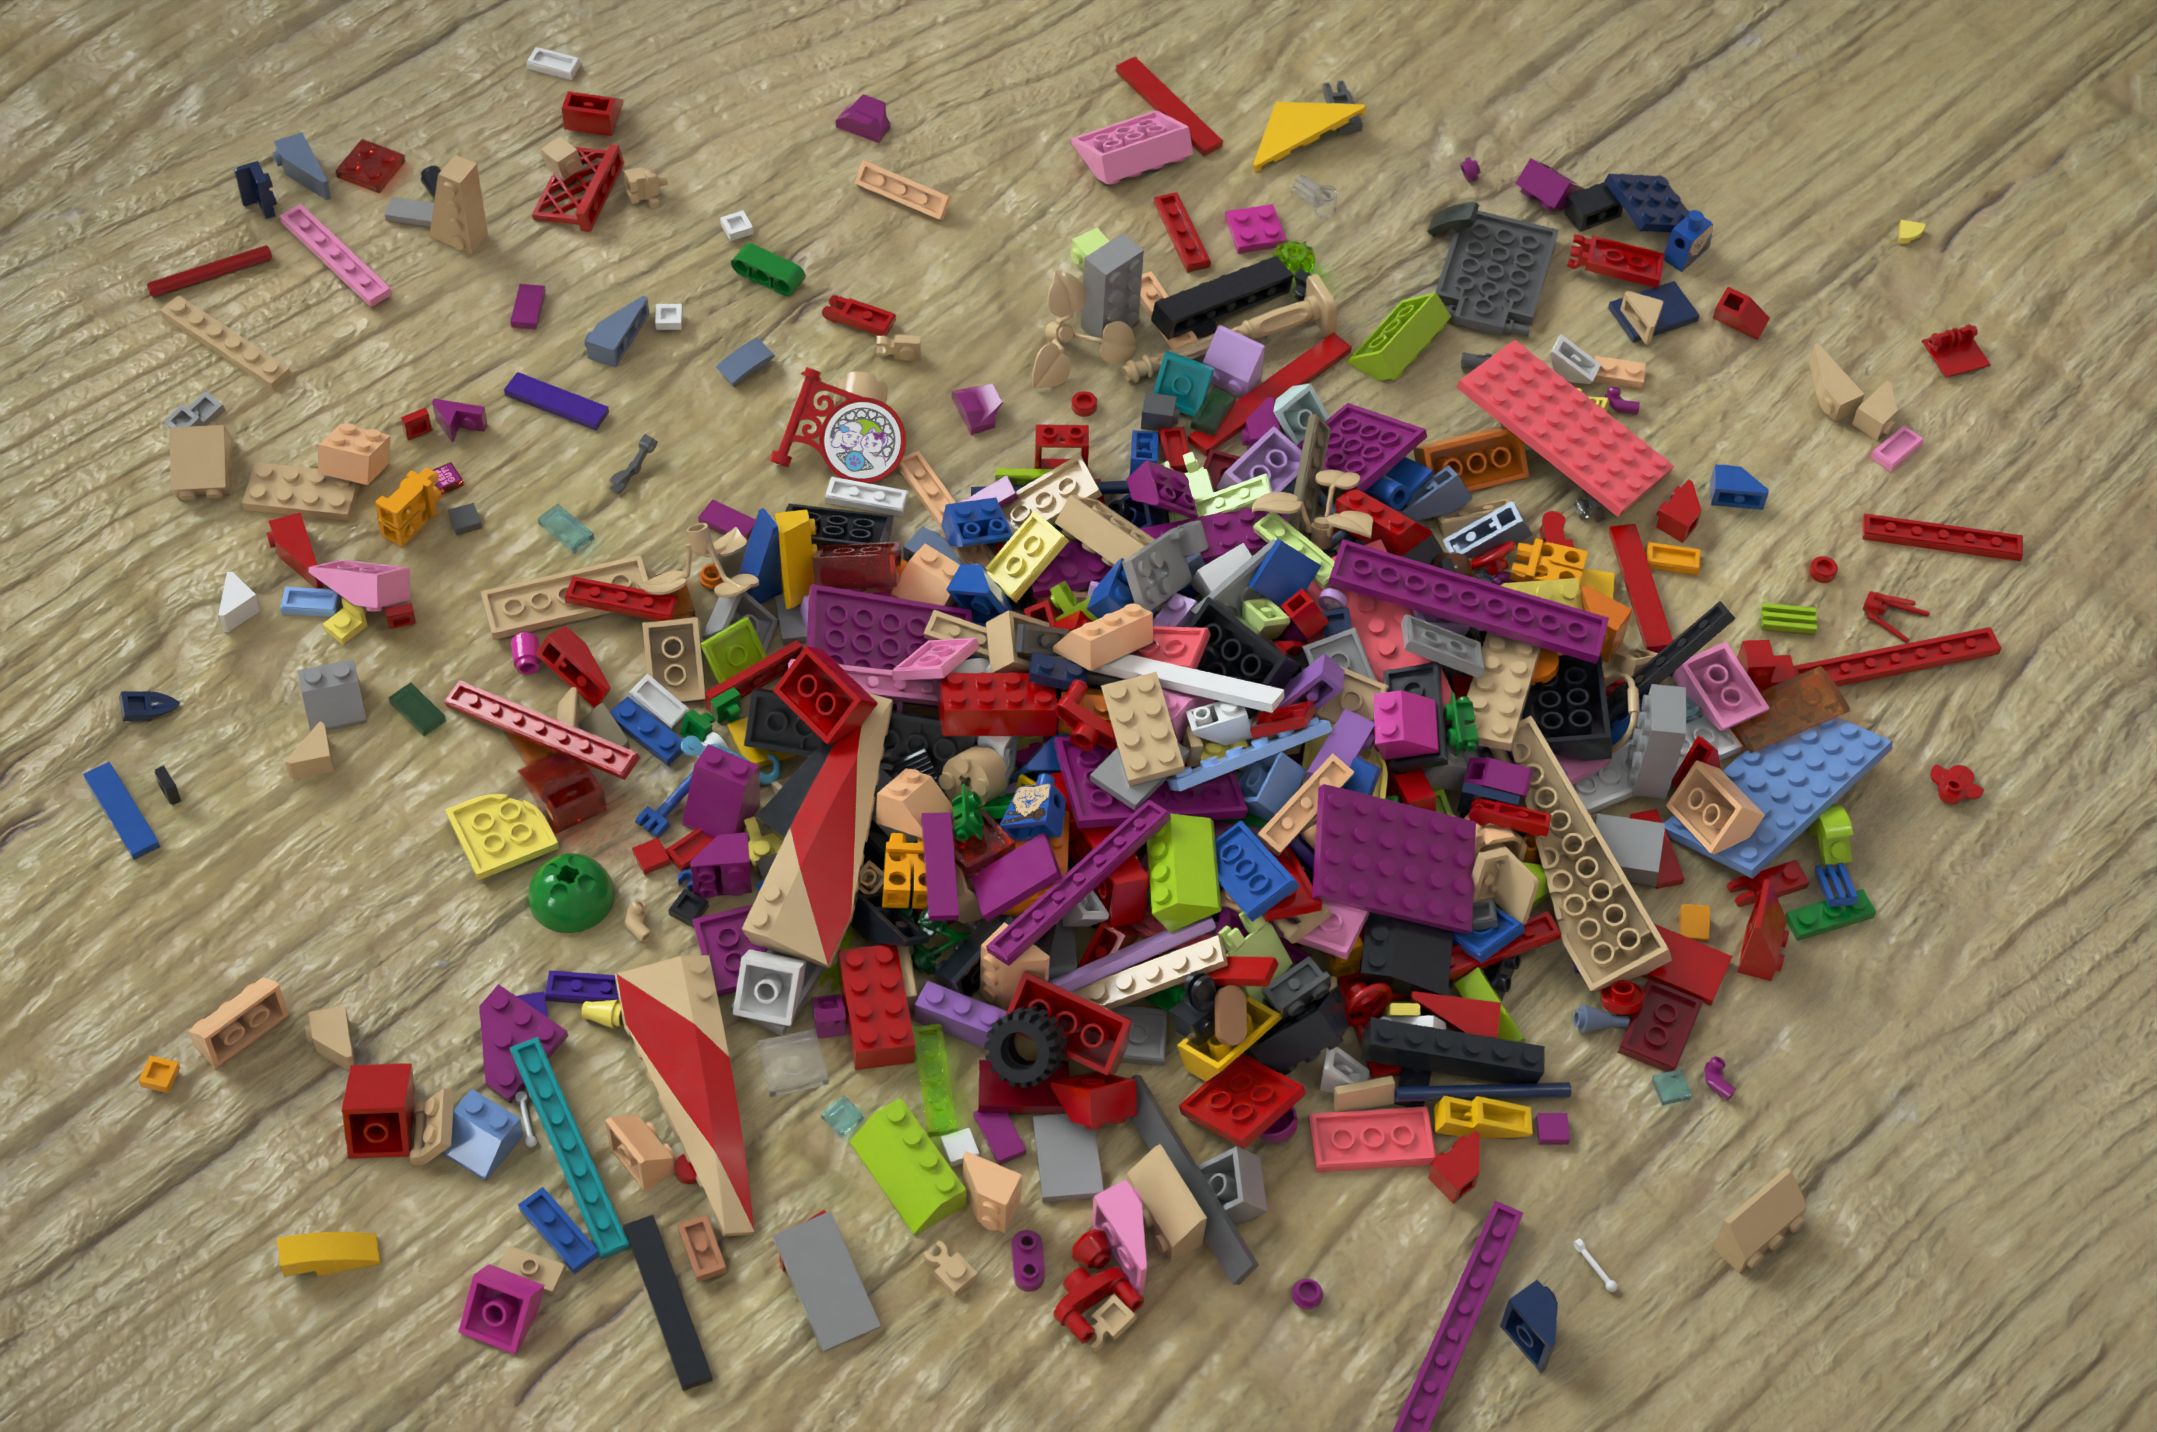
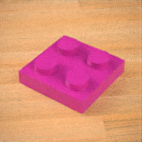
M1273 204L1226 211L1225 220L1238 254L1286 247V237Z

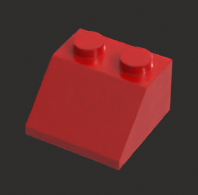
M1094 1071L1051 1082V1089L1071 1122L1082 1124L1085 1129H1101L1102 1124H1120L1125 1122V1118L1137 1116L1136 1080L1116 1075L1107 1076Z

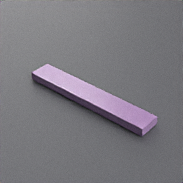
M1210 915L1173 932L1166 929L1048 982L1073 992L1210 932L1216 928L1215 923Z

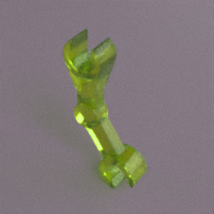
M851 923L849 924V933L844 935L841 941L840 950L851 949V940L854 937V928L851 926ZM837 963L820 977V986L824 984L826 979L831 978L835 980L831 985V992L835 991L840 985Z

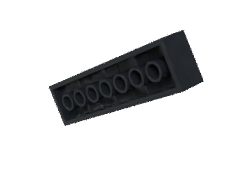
M757 687L753 689L744 746L810 757L823 740L773 690ZM892 710L888 733L884 739L883 759L880 760L879 767L891 770L895 768L893 764L895 760L925 747L940 777L944 765L949 759L975 746L976 736H942L940 717Z

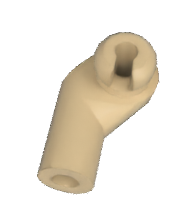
M634 900L628 906L625 926L642 943H645L652 936V932L643 924L647 906L641 900Z

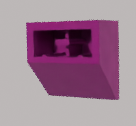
M1147 460L1126 479L1132 500L1171 514L1192 519L1198 517L1195 500L1192 496L1186 474Z
M747 833L718 835L691 861L694 894L703 898H712L720 895L740 896L745 893H752Z

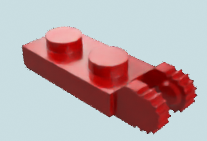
M832 295L828 301L830 306H825L821 312L826 319L836 323L839 321L840 323L878 336H887L896 322L895 313L851 298L838 297V295Z
M1482 798L1475 799L1472 802L1469 812L1470 820L1475 821L1480 826L1490 823L1501 828L1524 831L1531 836L1547 837L1552 818L1550 813L1499 801L1482 800Z
M1793 860L1762 870L1753 879L1748 876L1732 879V881L1727 883L1726 887L1730 893L1748 888L1749 891L1738 895L1734 899L1738 907H1744L1756 902L1764 879L1770 880L1777 898L1806 889L1810 882L1798 861Z

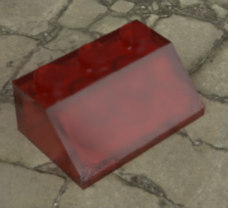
M901 542L820 545L812 558L815 585L850 589L857 592H864L867 590L866 588H877L878 591H891L900 582Z

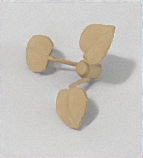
M1055 270L1048 291L1047 302L1051 313L1063 318H1057L1056 321L1048 323L1045 328L1046 338L1052 342L1044 345L1037 354L1032 372L1033 388L1056 387L1067 380L1071 370V362L1069 357L1063 354L1064 348L1060 343H1068L1072 338L1102 343L1099 355L1104 361L1111 364L1125 362L1136 350L1137 342L1133 331L1122 321H1112L1107 324L1103 330V338L1074 333L1072 327L1064 322L1073 317V311H1080L1084 308L1086 291L1076 277L1067 272Z
M1324 470L1316 474L1315 481L1318 484L1330 486L1325 517L1315 518L1312 524H1310L1304 503L1297 501V496L1286 492L1266 493L1260 496L1252 506V512L1267 511L1291 514L1301 510L1306 525V533H1311L1310 541L1321 550L1329 549L1332 546L1334 527L1371 538L1373 519L1369 514L1358 511H1343L1340 515H1330L1335 488L1352 489L1359 484L1360 476L1353 472L1344 473L1339 470Z
M706 523L694 524L687 528L690 544L685 545L687 555L684 572L669 571L648 581L637 582L640 589L654 595L668 594L684 587L687 584L686 578L690 576L693 551L696 552L697 556L712 557L724 583L714 588V592L718 597H733L759 585L758 578L751 574H739L731 579L728 578L717 558L718 555H733L747 547V540L738 528L735 527L713 543L708 524Z

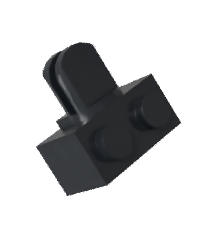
M1200 970L1191 973L1184 982L1186 994L1182 996L1183 1000L1169 1010L1176 1032L1198 1046H1201L1215 1034V995L1219 989L1226 985H1215L1213 978Z

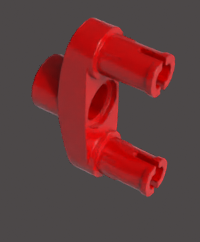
M1074 680L1065 696L1059 699L1054 709L1057 717L1073 730L1070 736L1071 743L1083 751H1091L1095 744L1115 751L1118 746L1112 724L1080 706L1088 686L1081 680Z
M1079 1267L1072 1271L1064 1280L1063 1287L1068 1294L1057 1304L1053 1317L1060 1325L1066 1326L1081 1344H1084L1095 1335V1329L1081 1313L1109 1295L1114 1294L1134 1312L1143 1305L1144 1297L1129 1283V1277L1119 1267L1104 1270L1093 1276L1085 1268Z

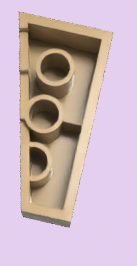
M454 155L438 174L429 237L453 246L457 250L473 254L488 236L477 163Z

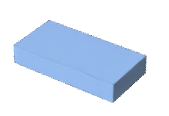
M285 586L280 610L282 614L332 617L338 612L341 595L331 589Z

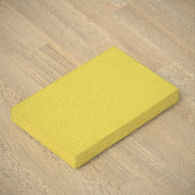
M1033 511L987 565L986 569L994 582L1001 586V590L1017 603L1069 540L1037 512Z

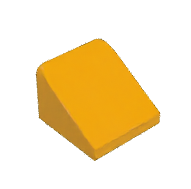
M1681 905L1678 914L1679 934L1697 941H1709L1710 906Z

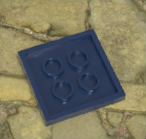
M1608 174L1604 180L1640 231L1672 232L1674 227L1687 217L1690 212L1681 202V198L1670 187L1668 180L1663 176Z

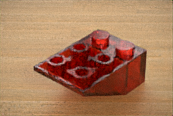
M556 752L517 770L520 778L555 834L607 811L604 790L592 771L582 762Z

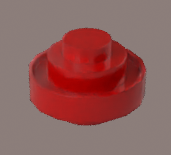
M1618 980L1613 982L1610 987L1601 989L1600 1001L1606 1010L1616 1015L1625 1016L1638 1012L1643 1007L1644 992L1638 984L1631 981Z

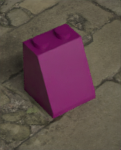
M708 744L694 764L683 826L692 830L700 828L703 830V834L712 838L722 834L743 833L744 828H746L744 820L753 817L760 807L759 765Z

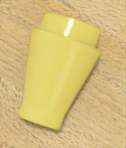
M619 1000L584 1002L581 1012L583 1019L597 1022L612 1029L624 1027Z

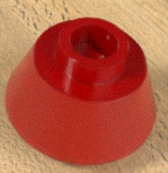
M1092 1229L1083 1234L1072 1247V1259L1088 1269H1101L1107 1265L1111 1259L1112 1248L1104 1230Z

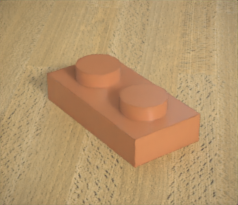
M707 1214L677 1224L697 1283L727 1273L726 1265Z

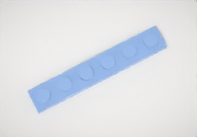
M1312 717L1307 727L1277 733V736L1268 739L1267 736L1251 741L1252 746L1245 749L1239 746L1227 750V756L1217 759V756L1200 761L1201 766L1194 769L1191 766L1185 767V772L1175 774L1176 776L1167 779L1169 788L1174 791L1185 790L1333 731L1330 721Z

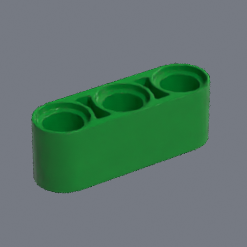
M752 243L745 244L731 260V267L736 273L783 296L792 295L806 278L804 270L799 265Z

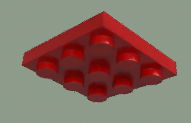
M1241 1054L1220 1073L1206 1081L1178 1107L1181 1115L1245 1149L1302 1099L1306 1092L1303 1085Z

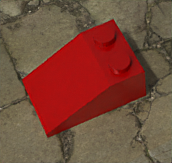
M1764 879L1746 925L1737 970L1738 973L1772 981L1775 971L1781 972L1785 955L1780 954L1781 947H1786L1789 931L1785 930L1786 916L1770 880Z

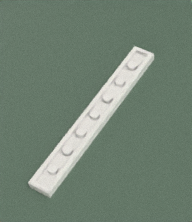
M1130 654L1092 670L1093 672L1123 679L1157 671L1162 688L1273 713L1284 699V689Z

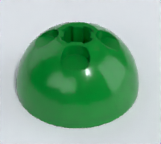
M576 853L558 855L546 861L535 872L528 891L529 908L534 918L544 927L561 933H576L596 926L608 915L615 898L614 885L606 869L596 860Z

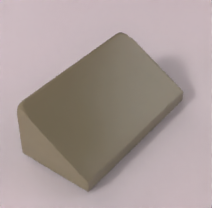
M604 703L595 707L579 722L583 731L630 749L628 738Z

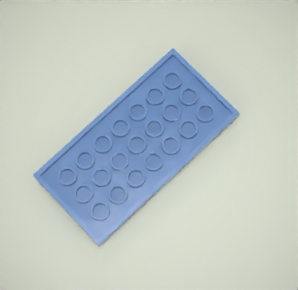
M1800 701L1723 770L1726 776L1765 814L1751 837L1714 855L1699 842L1675 815L1665 822L1667 835L1669 838L1753 879L1817 820L1822 813L1893 749L1892 741Z

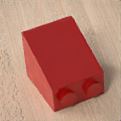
M412 1063L350 1066L342 1105L348 1159L410 1156L415 1091Z

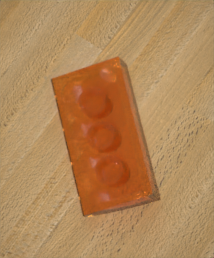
M1819 666L1760 691V694L1770 708L1769 711L1737 724L1730 729L1750 753H1753L1850 712V707L1831 677Z

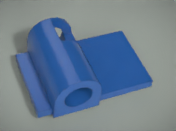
M1404 457L1364 493L1396 511H1400L1434 472Z

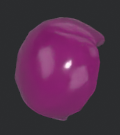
M1291 1107L1264 1131L1259 1138L1271 1144H1280L1288 1141L1297 1130L1298 1118L1295 1108Z

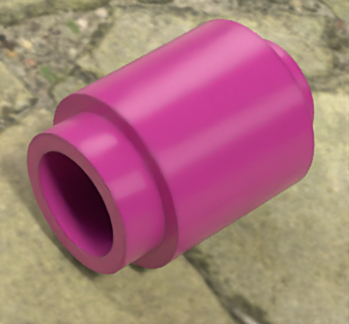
M529 632L517 634L511 640L514 667L517 668L520 674H533L539 670L541 659L535 655L540 648L539 639L536 635Z

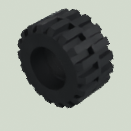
M1031 1006L1027 1009L1021 1007L1003 1016L992 1025L993 1028L988 1031L986 1036L990 1040L985 1042L984 1049L989 1050V1054L985 1055L987 1062L991 1061L993 1064L990 1068L993 1073L997 1071L1000 1074L999 1080L1004 1082L1008 1079L1010 1080L1009 1086L1016 1087L1020 1084L1021 1088H1028L1031 1085L1036 1086L1062 1066L1061 1060L1066 1058L1067 1051L1062 1048L1067 1046V1038L1062 1039L1061 1034L1065 1031L1063 1027L1058 1028L1055 1023L1058 1020L1054 1016L1052 1018L1047 1017L1048 1011L1042 1009L1037 1012V1007ZM1016 1032L1025 1033L1034 1040L1038 1050L1036 1062L1027 1061L1018 1054L1014 1044Z

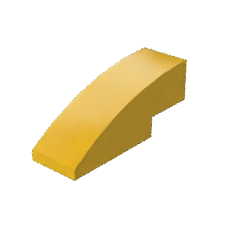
M1444 1096L1434 1106L1435 1133L1459 1137L1465 1135L1467 1137L1476 1130L1480 1134V1138L1490 1139L1530 1137L1533 1134L1531 1107L1476 1096L1472 1101Z
M318 1232L277 1238L280 1268L284 1277L316 1271L317 1276L380 1264L377 1235L374 1233Z

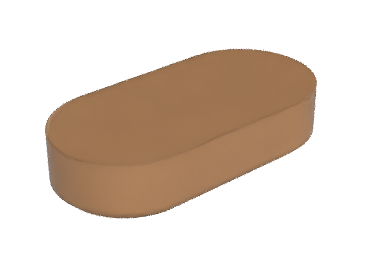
M1235 985L1225 986L1219 989L1215 995V1034L1219 1042L1225 1046L1240 1044L1244 1041L1247 1034L1246 996L1242 989Z

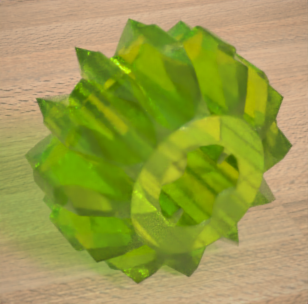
M1286 239L1284 244L1278 243L1273 253V257L1277 256L1294 275L1299 268L1310 273L1315 265L1313 247H1307L1306 241L1299 243L1297 239L1294 242Z

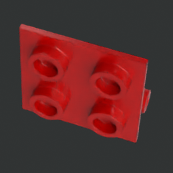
M1971 324L1960 328V330L1953 328L1943 333H1933L1931 337L1921 341L1945 378L1991 365L1974 340V336L1978 334V329Z

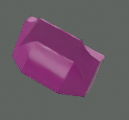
M863 94L852 105L847 106L836 119V127L880 143L890 129V121L886 115V103Z
M993 383L952 391V400L971 435L995 428L996 414L1003 401Z

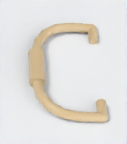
M1617 673L1604 680L1605 690L1607 686L1618 680H1625L1629 686L1627 693L1630 723L1622 739L1612 746V754L1627 744L1633 735L1638 713L1640 712L1639 689L1636 687L1633 678L1625 673Z

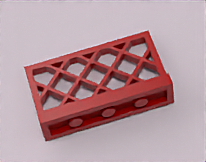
M609 144L607 150L575 147L579 156H581L582 165L587 164L588 168L576 172L564 181L553 173L532 213L533 220L576 224L580 226L581 231L591 232L625 164L619 145ZM597 158H602L600 162L594 165L590 162ZM592 173L594 174L592 179L583 182L582 178ZM576 181L580 183L579 185L569 190L566 187L567 185L574 183ZM561 188L564 190V192L554 197L551 196L552 192ZM585 190L584 196L579 197L577 199L573 197L574 195ZM567 198L571 200V202L561 207L557 204ZM550 206L555 207L554 210L548 213L543 212L544 209ZM574 208L577 209L575 215L564 214Z

